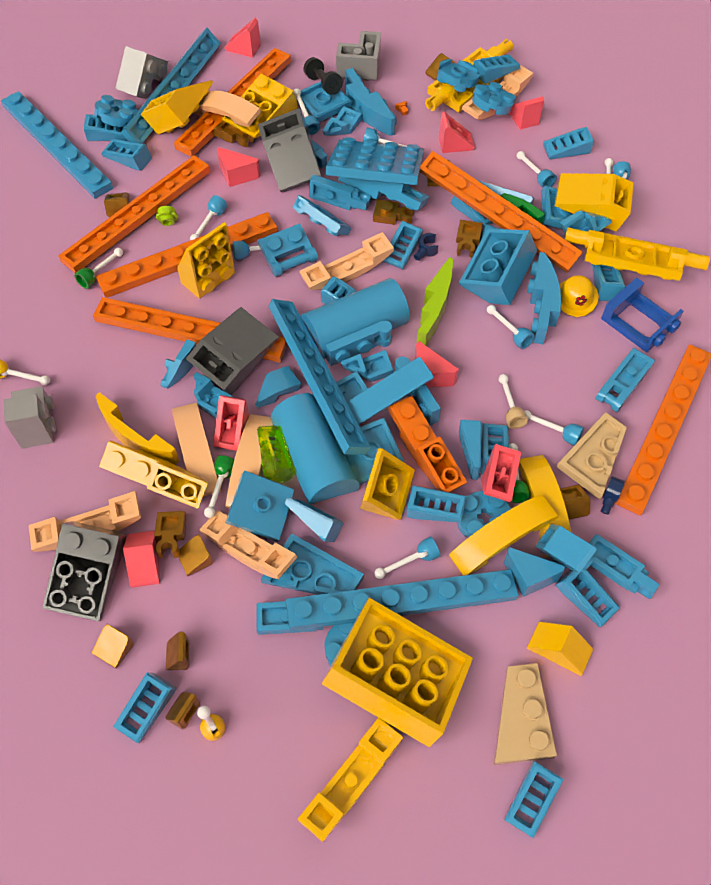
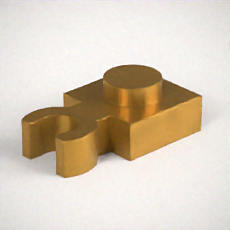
M225 121L214 127V136L226 142L233 143L237 141L243 147H248V141L254 142L252 136Z
M377 199L373 222L395 225L396 220L411 224L414 210L408 209L406 206L399 207V202Z
M460 219L456 237L458 256L461 255L462 250H468L470 252L469 257H473L475 246L479 245L483 223Z
M185 511L157 512L154 537L156 541H159L156 545L159 558H163V552L167 548H172L174 558L178 557L180 550L176 541L184 540L187 520Z

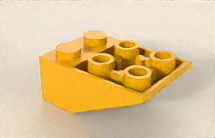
M260 74L241 96V98L260 108L261 113L249 127L234 124L228 116H224L222 120L253 138L261 136L258 124L298 109L294 91Z
M209 80L179 88L155 98L149 102L140 115L157 134L169 133L178 126L182 128L190 121L189 116L200 107L199 102L209 94L208 89L213 84V81Z
M561 173L555 206L572 214L582 210L608 217L612 223L605 228L616 232L631 214L634 182L615 174Z
M225 222L189 246L177 267L181 284L199 299L212 292L216 286L228 280L235 273L228 228Z

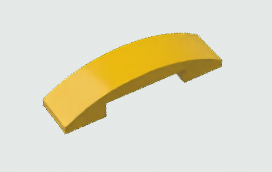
M100 392L96 395L97 403L108 427L120 442L134 450L140 449L174 465L179 462L176 449L157 434L147 441L122 422L123 417L115 403Z
M544 455L521 458L518 467L522 480L529 487L531 498L542 494L558 515L557 519L540 529V538L551 524L559 525L571 532L559 485Z
M542 494L489 522L462 542L449 556L463 576L471 575L487 565L489 559L530 532L534 531L536 533L557 519L558 515Z
M378 718L359 741L356 749L320 793L318 792L297 820L321 842H324L367 789L403 737Z

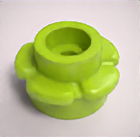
M162 206L158 208L156 219L162 225L171 226L177 221L178 214L174 207Z

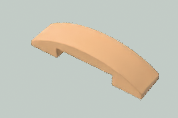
M520 65V69L504 75V80L500 83L501 89L517 97L532 79L534 73ZM472 99L462 106V110L477 120L486 119L496 112L493 109H489L486 112L478 108Z
M209 91V94L199 102L200 107L193 114L202 116L206 111L230 117L234 124L249 127L261 113V110L237 95L224 91Z
M381 232L362 241L363 248L324 266L319 261L299 272L310 290H321L333 276L348 282L368 272L386 259L394 251V247L384 233Z
M197 402L172 408L186 469L208 482L204 496L211 495L214 492L218 479Z
M251 414L246 422L232 468L226 508L231 507L241 473L244 470L258 476L261 474L268 443H271L275 428L271 417Z
M133 491L108 499V506L61 521L56 517H52L29 525L31 550L33 552L56 550L62 523L74 521L114 531H120L141 518L137 493Z
M219 510L199 529L205 537L223 551L251 569L271 578L279 579L297 558L295 553L277 543L271 545L246 530L226 524L227 515Z

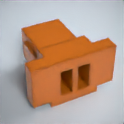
M407 101L395 104V110L400 111L402 116L408 114Z

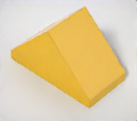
M538 622L527 646V649L579 676L583 675L593 648L573 626Z

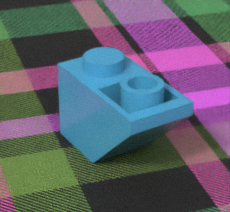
M551 524L535 545L536 548L556 563L579 573L592 564L594 560L593 554L597 550L593 545L555 524Z

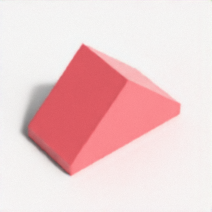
M254 18L235 33L224 48L229 52L253 58L261 46L258 20Z
M544 96L513 104L509 114L520 130L539 125Z
M443 112L441 114L439 142L442 153L472 151L475 149L471 132L446 112Z
M218 147L219 166L229 187L260 177L259 159Z
M419 341L416 344L415 359L421 357L434 376V379L425 385L427 387L454 386L457 382L459 369Z
M224 395L219 396L214 447L237 451L244 427L249 418L247 401L245 399Z
M498 444L494 445L481 478L485 495L507 502L512 501L521 456L520 451Z
M155 530L132 533L127 536L123 551L131 588L160 584L159 559L156 551L158 541L154 537Z

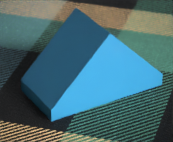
M509 547L504 560V565L507 570L511 569L515 584L523 597L558 582L565 568L563 565Z

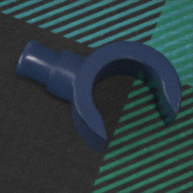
M426 233L420 237L419 249L414 255L417 261H420L425 256H434L438 253V245H425L427 243H435L436 234Z
M611 476L609 485L603 494L604 500L601 513L609 515L610 509L613 508L614 503L619 499L625 483L624 480Z

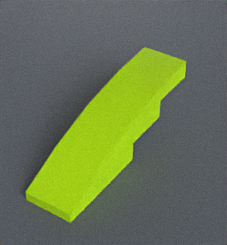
M449 257L425 289V305L421 311V327L418 329L417 343L420 341L424 345H428L444 314L450 292L453 258Z

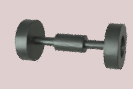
M311 57L305 62L303 71L309 79H321L322 89L330 95L340 91L343 81L339 74L334 71L324 72L323 62L316 57Z

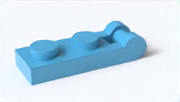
M380 321L326 344V359L328 363L332 366L360 353H367L376 346H389L391 343L392 324L389 321Z
M633 348L598 392L595 399L601 403L606 402L611 406L612 410L618 413L625 401L651 369L655 360ZM610 391H615L619 394V396L615 397L614 395L610 394Z
M407 357L397 358L395 361V372L411 361ZM425 384L407 395L414 398L430 426L439 422L441 408Z

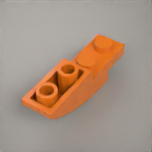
M409 396L389 406L388 411L400 430L399 436L431 483L439 491L451 492L465 485L467 480L442 438H437L414 398Z

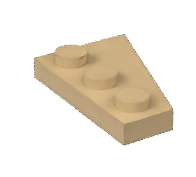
M605 412L560 460L557 468L600 500L605 491V486L627 427Z
M537 663L508 666L506 669L497 747L493 765L553 759L557 756Z

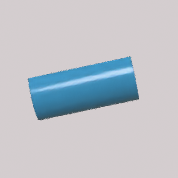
M388 278L301 314V318L320 354L325 359L327 355L326 344L380 321H389L392 324L393 330L409 322L410 312L402 289L394 279Z
M297 394L279 403L272 411L271 421L308 504L358 491L359 482L314 394Z

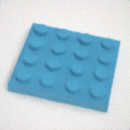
M345 137L342 140L339 139L326 165V175L417 185L424 148H420V146L415 144H409L407 147L398 146L395 142L377 144L375 140L359 142L355 141L354 138Z

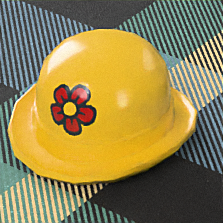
M571 276L559 284L561 311L567 315L574 317L586 316L597 306L599 299L597 288L585 276Z

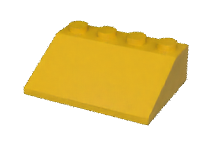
M368 598L321 684L430 747L444 734L473 658L375 600Z

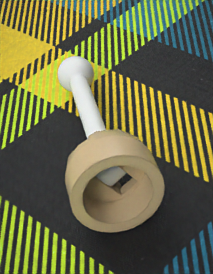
M501 374L498 380L503 384L510 410L506 412L507 425L511 429L521 428L528 422L526 413L522 408L515 407L507 383L509 378L506 374Z

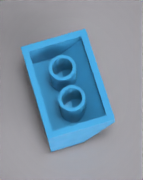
M487 228L459 281L460 286L488 303L510 305L537 252L530 231Z

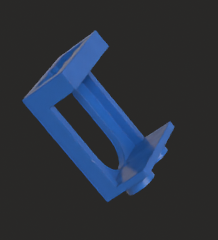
M635 278L606 304L601 319L647 353L654 346L658 348L665 341L666 335L669 332L673 334L682 323L680 318L684 311L680 309L674 316L670 315L640 293L644 282ZM629 305H632L657 323L660 328L651 337H646L619 318L618 315Z

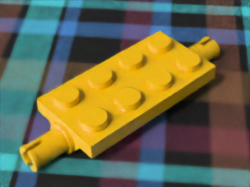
M504 39L499 45L493 46L488 50L479 47L462 61L474 65V61L477 59L506 55L513 50V42ZM502 76V77H500V78H497V79H495V80H493V81H491V82H496V83H497V82L500 81L504 76ZM479 79L477 85H489L490 82L484 84V83ZM436 80L428 86L427 94L431 95V97L425 100V105L428 109L431 108V111H434L444 103L459 113L462 111V106L473 98L475 86L466 88L465 92H459L454 89V86Z
M567 227L565 235L566 241L585 245L584 261L590 262L593 265L611 266L617 270L635 271L641 275L659 276L665 280L673 279L680 281L685 266L706 271L710 262V256L691 253L687 249L593 230L583 231Z

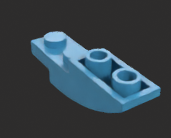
M353 68L345 70L346 96L352 100V107L350 108L361 113L362 120L371 127L389 136L394 135L397 119L394 112H391L388 108L386 100L382 99L378 91L371 93L364 86L361 76L357 75Z
M339 177L338 181L371 195V199H378L385 194L388 199L397 200L411 210H420L427 204L430 197L410 187L411 184Z
M540 252L538 261H533L530 275H534V279L529 280L527 293L531 294L530 303L535 304L534 313L538 314L537 318H533L531 332L535 333L533 343L537 344L544 343L548 326L556 327L561 310V291L556 272L544 252Z

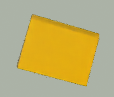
M378 448L360 509L401 520L415 469L384 449Z

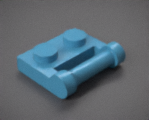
M300 223L258 239V245L275 277L282 275L283 271L310 261L312 263L318 260L317 252L312 247ZM300 250L305 252L280 263L276 261Z

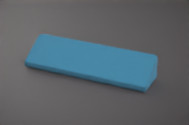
M418 357L352 398L347 404L360 425L434 379V376L421 357Z

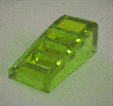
M259 426L257 433L264 477L276 483L289 481L296 475V468L281 426ZM269 437H275L276 440H269Z

